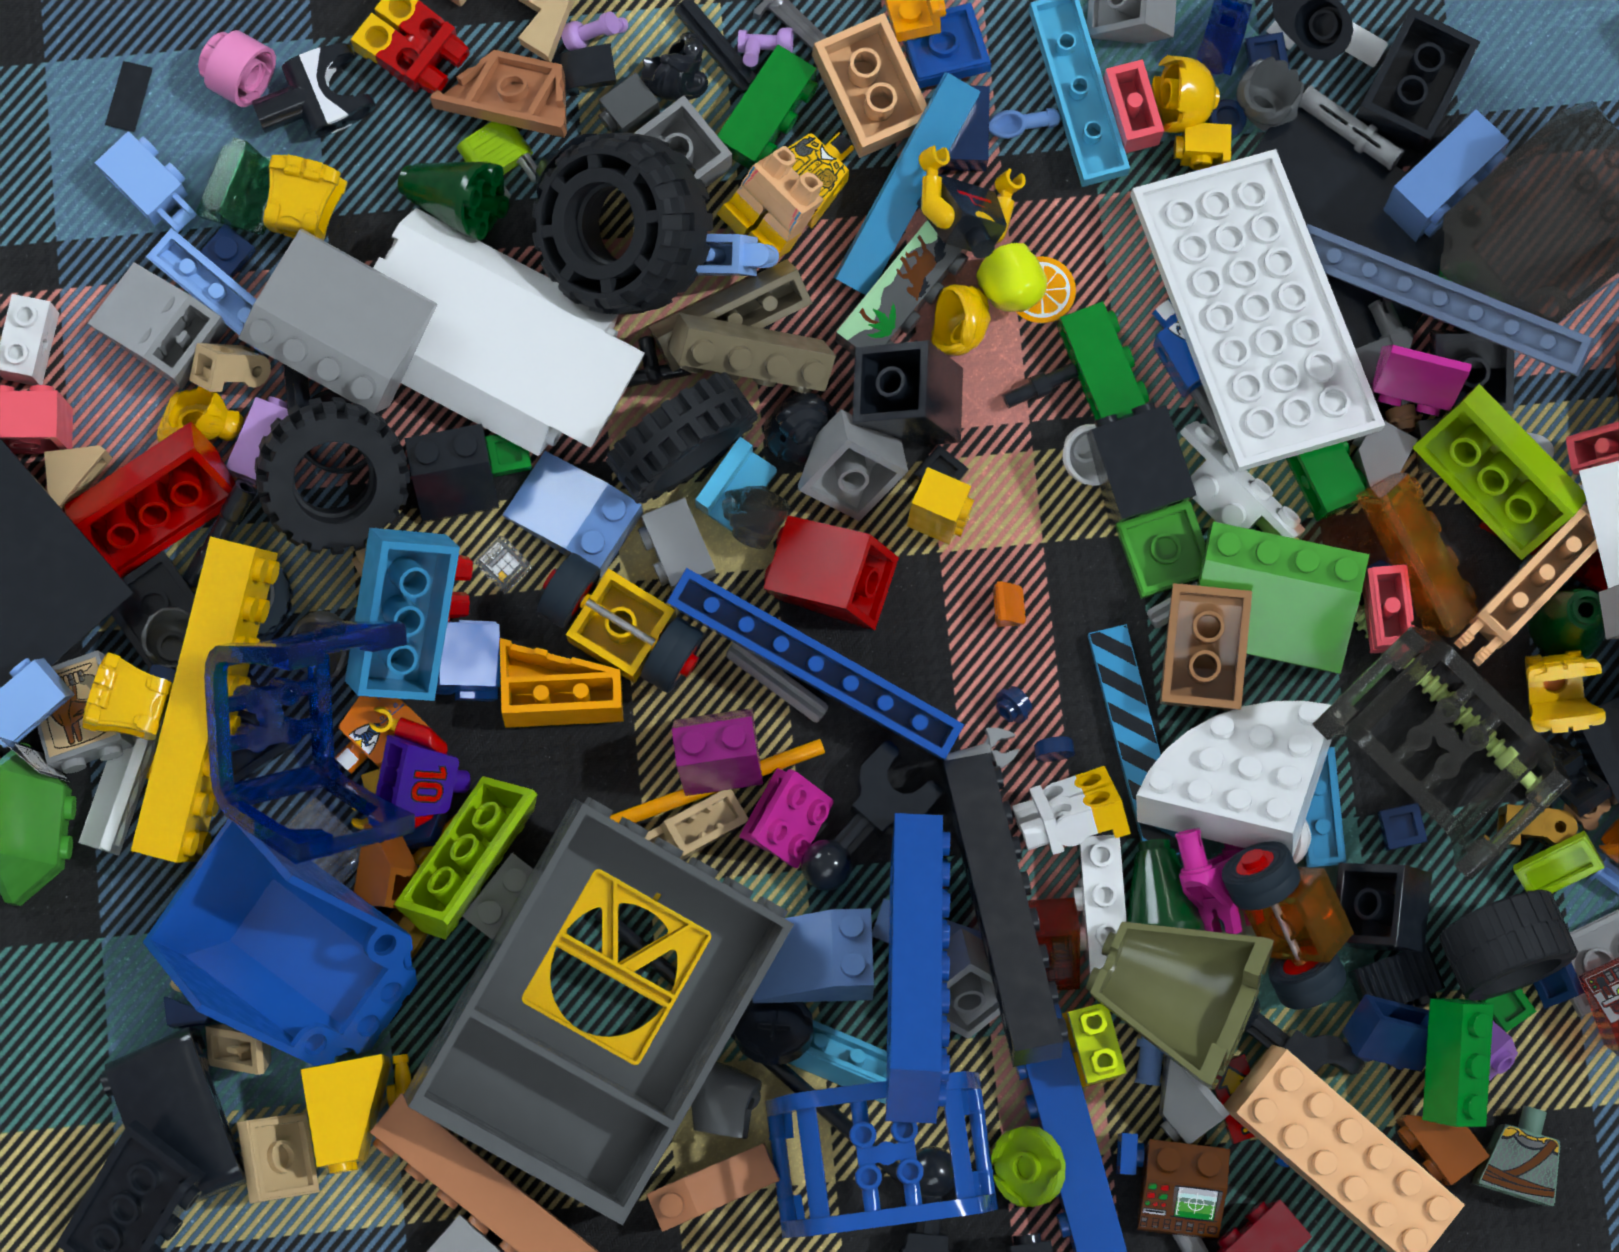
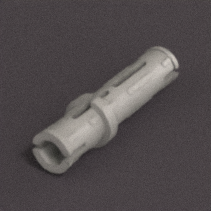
M1312 85L1303 93L1299 105L1300 108L1302 107L1327 127L1333 129L1354 144V150L1358 153L1364 151L1387 167L1389 171L1395 167L1404 154V150L1398 148L1377 133L1378 128L1373 124L1367 126L1343 107L1314 89ZM1322 108L1326 109L1328 112H1330L1331 114H1333L1334 116H1336L1338 119H1340L1341 121H1343V122H1344L1345 124H1347V125H1344L1342 122H1340L1339 120H1337L1336 118H1334L1332 115H1330L1329 113H1327V112H1326L1325 110H1323Z

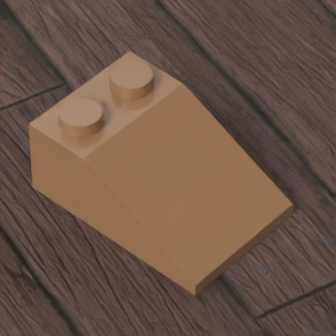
M1173 583L1160 704L1222 711L1241 710L1252 591Z

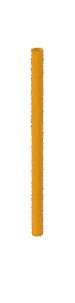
M817 739L760 760L762 776L775 772L777 768L784 769L825 754L821 740ZM681 789L610 816V819L619 823L623 816L637 823L720 791L685 796L684 790Z

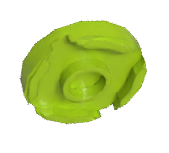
M1026 1125L1006 1131L996 1141L991 1154V1165L994 1164L996 1175H993L997 1188L1007 1200L1020 1207H1036L1051 1202L1060 1193L1065 1181L1066 1163L1061 1147L1052 1135L1040 1127Z

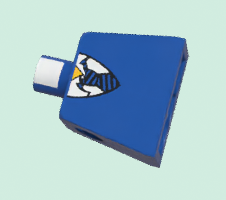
M1169 299L1159 305L1152 313L1164 328L1156 335L1153 346L1183 398H1186L1196 388H1199L1202 382Z

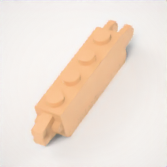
M1587 504L1583 505L1570 520L1554 533L1469 622L1471 624L1470 627L1455 641L1454 644L1460 649L1466 647L1474 639V635L1478 631L1489 641L1486 646H1483L1475 654V658L1472 660L1478 666L1496 649H1500L1598 549Z

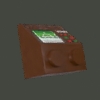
M1149 1139L1144 1149L1137 1230L1218 1240L1228 1188L1230 1149Z

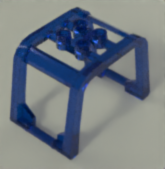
M331 621L318 624L311 632L259 643H227L217 645L207 656L204 681L210 777L218 806L227 818L294 864L326 856L330 857L334 854L375 843H382L383 841L415 832L414 813L380 798L344 776L334 758L329 654L360 647V650L377 652L407 645L406 627L403 622ZM248 663L288 671L304 667L308 669V679L293 681L287 678L275 677L269 682L268 686L258 688L252 685H240L234 691L233 696H228L227 671L229 666ZM309 695L310 717L296 720L284 716L281 704L292 706L299 701L301 696ZM244 710L256 714L259 726L245 723L238 727L235 735H230L229 713ZM311 733L314 764L234 783L232 768L233 751L247 749L257 753L264 751L268 745L281 742L295 744L301 739L302 735ZM325 787L328 792L368 817V824L373 827L337 837L322 829H289L251 805Z

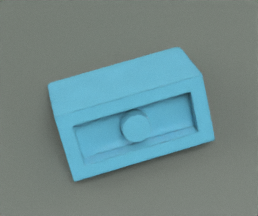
M739 437L696 497V508L731 532H735L774 478L777 469L755 454L752 444Z

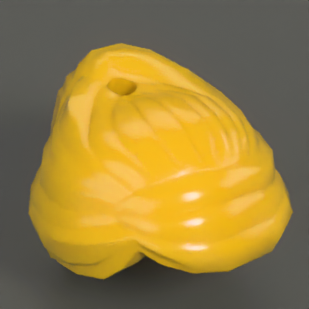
M953 284L943 288L938 296L931 341L947 356L965 355L976 348L984 338L991 320L990 306L987 297L979 288Z

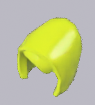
M1010 243L999 246L990 256L983 260L976 273L978 285L984 295L995 308L1002 311L1023 312L1029 310L1045 296L1047 289V277L1037 257L1031 253L1029 247L1024 243Z

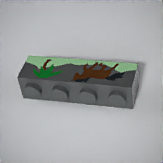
M927 220L836 331L835 342L855 356V347L895 344L894 341L902 331L908 335L919 322L921 315L918 312L926 302L932 305L938 299L941 290L945 288L941 284L949 273H952L954 276L957 275L969 259L965 255L967 250L943 242Z

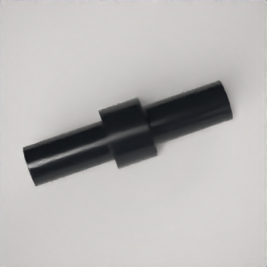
M1070 363L1046 375L1044 372L1028 378L1029 383L1003 394V400L1009 409L1035 396L1037 399L1053 393V388L1078 377V371L1075 365Z

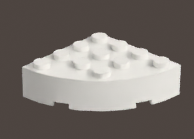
M1271 701L1242 706L1241 710H1231L1216 715L1188 730L1165 749L1148 771L1136 795L1137 822L1176 832L1200 828L1201 838L1242 848L1262 842H1280L1286 845L1292 856H1294L1334 734L1335 705L1309 701Z

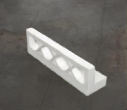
M167 705L154 741L132 736L134 747L123 750L124 754L106 762L78 843L114 855H120L157 748Z

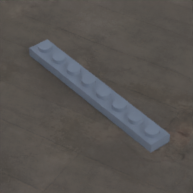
M1307 224L1309 234L1326 275L1579 377L1595 340L1593 338Z

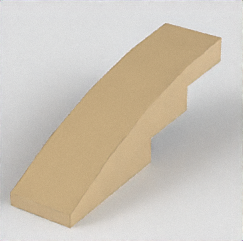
M732 789L723 790L665 820L660 826L650 830L645 839L654 843L658 836L684 851L680 859L684 860L746 824L748 817Z

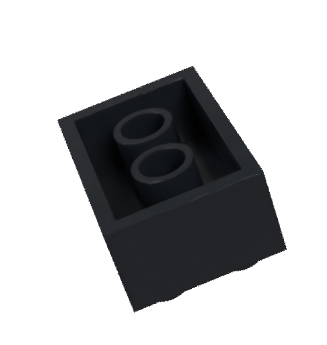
M1411 7L1355 117L1367 126L1373 124L1378 128L1377 132L1422 154L1431 141L1480 41Z

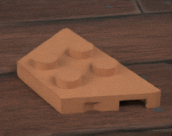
M493 50L480 59L476 66L468 68L456 76L458 80L457 85L444 94L437 90L430 97L434 109L563 138L567 134L565 73L562 64Z

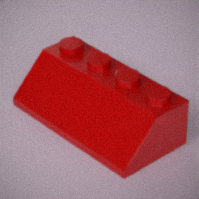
M189 422L65 504V513L122 578L219 515L220 509L233 488L235 481L214 445L192 422Z

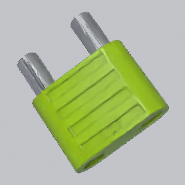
M490 122L462 140L457 146V150L466 162L487 161L499 164L503 167L504 174L521 165L530 180L536 182L534 173L536 174L537 165L531 158L533 151L514 126ZM504 186V188H505V194H504V196H507V197L510 199L511 195H510V193L508 192V190L506 189V187Z

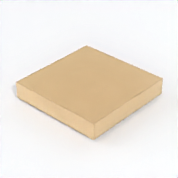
M307 1112L237 1122L250 1204L320 1192Z

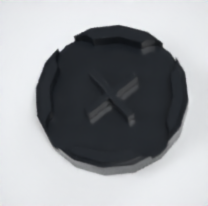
M752 998L734 1029L735 1043L742 1054L754 1062L769 1066L787 1064L800 1058L809 1049L814 1036L812 1014L803 1002L753 1003Z

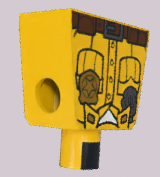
M840 132L826 145L814 134L810 133L788 147L796 156V162L792 169L799 176L806 172L814 173L823 182L819 195L824 201L815 209L812 218L807 225L810 228L818 222L848 181L849 170L841 161L854 150V146Z

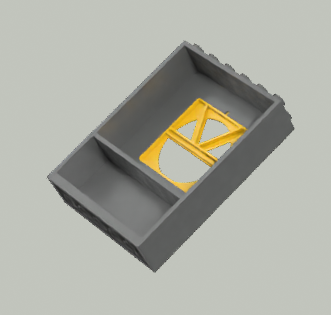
M587 797L584 803L574 798L405 1091L404 1098L409 1108L623 1225L794 924L785 919L787 910L760 896L757 902L751 900L750 897L753 891L727 876L723 883L718 881L715 877L719 871L694 857H691L688 863L683 861L680 857L684 851L658 836L654 843L645 839L648 830L623 816L619 823L610 819L613 810L590 797ZM619 904H634L649 910L663 922L668 929L667 934L618 962ZM597 907L602 909V953L567 934V929L579 917ZM556 947L661 1005L662 1008L643 1026L622 1035L598 1036L578 1029L563 1016L553 997L550 971ZM668 951H676L677 969L672 990L667 991L635 973L636 970Z

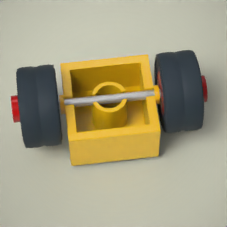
M576 553L570 554L558 569L554 568L544 582L542 587L544 592L538 603L537 612L564 629L574 621L566 633L568 642L604 665L620 669L621 675L633 683L637 681L641 674L644 680L654 684L660 690L666 693L672 691L683 676L687 678L699 660L696 654L703 643L705 634L682 618L676 617L675 609L609 568L595 588L601 569Z

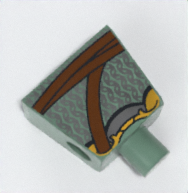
M1523 1106L1518 1127L1507 1124L1498 1125L1486 1149L1490 1157L1479 1164L1471 1184L1542 1206H1554L1560 1141L1541 1135L1547 1112Z

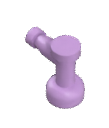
M611 11L601 14L598 20L585 25L579 21H571L566 23L563 29L562 41L569 51L585 48L588 46L589 39L604 34L611 36L616 33L626 32L628 21L623 17L617 18Z
M781 28L777 35L747 34V30H739L738 53H744L743 63L746 66L753 67L758 63L760 50H774L778 44L793 53V28Z

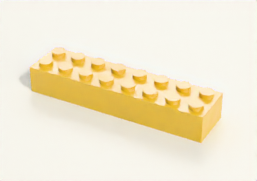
M210 536L131 847L133 852L175 863L199 861L210 846L211 833L208 832L211 817L216 816L220 807L221 794L218 793L221 778L226 777L230 768L231 756L228 755L231 739H235L239 732L241 718L237 714L241 700L244 701L248 695L250 678L247 675L250 663L256 660L260 649V639L257 638L260 623H264L269 614L270 601L266 600L270 584L273 585L276 582L279 574L280 563L276 561L278 556L276 552Z

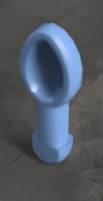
M1046 108L1045 111L1022 114L1015 110H1004L990 118L989 133L998 138L1010 139L1019 136L1026 129L1046 126L1048 128L1056 127L1060 123L1061 115L1058 110L1053 108Z

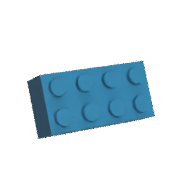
M369 528L345 682L357 696L435 701L460 547L446 534Z

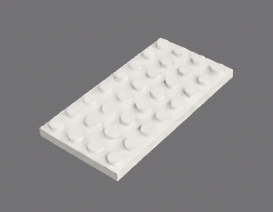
M1276 149L1132 189L1130 196L1236 473L1383 430L1385 426L1384 420Z

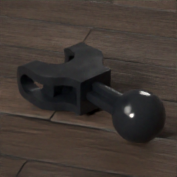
M885 741L861 766L857 780L859 798L850 810L855 815L834 840L817 841L804 852L801 861L802 873L806 881L813 887L827 891L842 886L848 880L852 871L851 855L872 832L880 837L888 828L894 827L895 813L926 815L941 797L944 787L934 780L927 781L923 787L914 793L902 794L893 789L888 781L887 771L896 760L899 749L892 741Z
M1257 996L1244 1031L1265 1048L1269 1049L1271 1045L1288 1049L1314 1073L1324 1064H1330L1343 1073L1350 1075L1359 1074L1365 1067V1061L1356 1057L1352 1053L1351 1047L1337 1036L1315 1035L1307 1037L1298 1029L1289 1030L1286 1034L1260 1013V1001Z
M927 1146L916 1151L917 1160L924 1169L923 1177L920 1180L922 1204L942 1202V1196L946 1195L954 1187L950 1153L940 1147ZM940 1219L916 1222L915 1231L906 1230L905 1244L897 1252H949L948 1235L940 1233Z

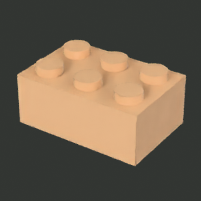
M885 13L814 43L812 57L859 158L907 138L912 134L927 103Z

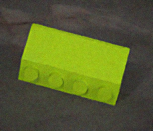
M1480 384L1458 402L1451 411L1412 447L1521 560L1570 520L1586 502L1585 493L1580 486Z
M482 776L393 905L421 932L446 940L449 934L457 927L460 918L473 899L478 896L482 886L495 867L502 861L504 854L514 839L523 830L525 823L534 812L537 793L529 788Z

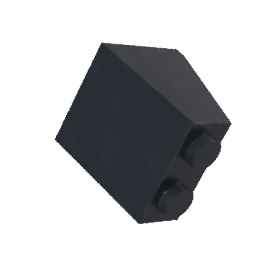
M929 340L855 347L853 424L924 446L961 443L963 368Z
M1150 402L1131 409L1133 416L1118 420L1116 414L1094 421L1096 428L1091 429L1087 433L1111 526L1186 502L1197 495L1167 405L1155 408L1154 402Z

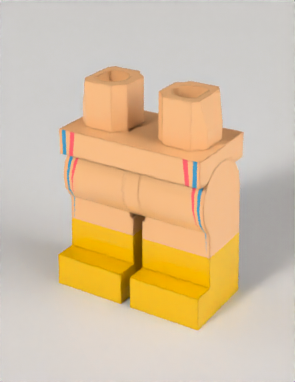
M782 146L755 163L730 201L723 204L717 212V215L736 234L746 235L749 233L748 236L758 237V243L773 245L779 252V258L792 249L812 218L815 209L824 201L819 195L823 182L814 173L806 172L799 176L792 169L796 162V156L786 146Z

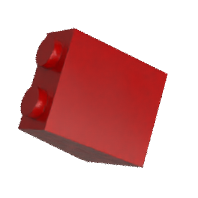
M788 515L785 525L778 532L777 549L772 563L766 568L763 589L780 601L875 631L899 557L871 534Z

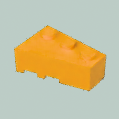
M500 638L501 710L505 728L624 722L620 669L574 657L571 659L550 654L548 650L537 647L531 649L512 644V641Z

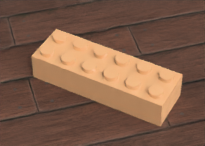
M1271 1045L1223 1105L1233 1118L1388 1252H1428L1465 1206L1464 1203L1288 1049Z

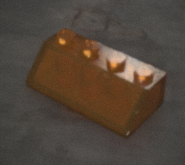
M1394 473L1356 496L1391 565H1407L1412 606L1425 631L1452 638L1459 634L1479 612L1473 602L1477 600L1475 591L1467 580H1462L1456 568L1459 566V561L1455 552L1450 546L1444 545L1439 535V532L1442 531L1440 522L1432 511H1427L1421 499L1424 497V492L1420 483L1415 477H1410L1407 473Z

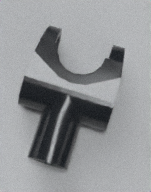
M338 43L316 48L295 56L282 65V71L289 86L251 101L264 133L303 119L310 137L321 138L351 126L368 116L375 109L376 104L371 94H361L355 97L354 95L343 96L334 93L329 88L330 81L335 73L342 70V66L355 58L350 44Z

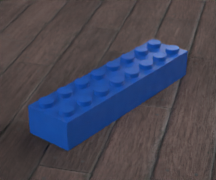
M895 813L890 863L885 1121L936 1124L938 1107H946L950 1055H947V1048L942 1047H949L950 1022H947V1015L942 1014H949L950 989H947V983L942 981H949L950 956H947V951H942V949H949L950 924H947V920L942 919V917L949 918L950 893H948L947 889H943V886L949 887L950 862H948V859L943 858V856H949L950 832H943V815Z

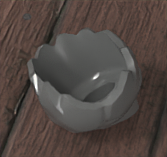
M1273 56L1264 60L1260 58L1241 77L1237 87L1236 98L1247 118L1256 127L1266 131L1270 127H1277L1293 121L1297 117V109L1303 97L1304 83L1299 81L1297 69L1289 70L1288 63L1285 60H1275Z

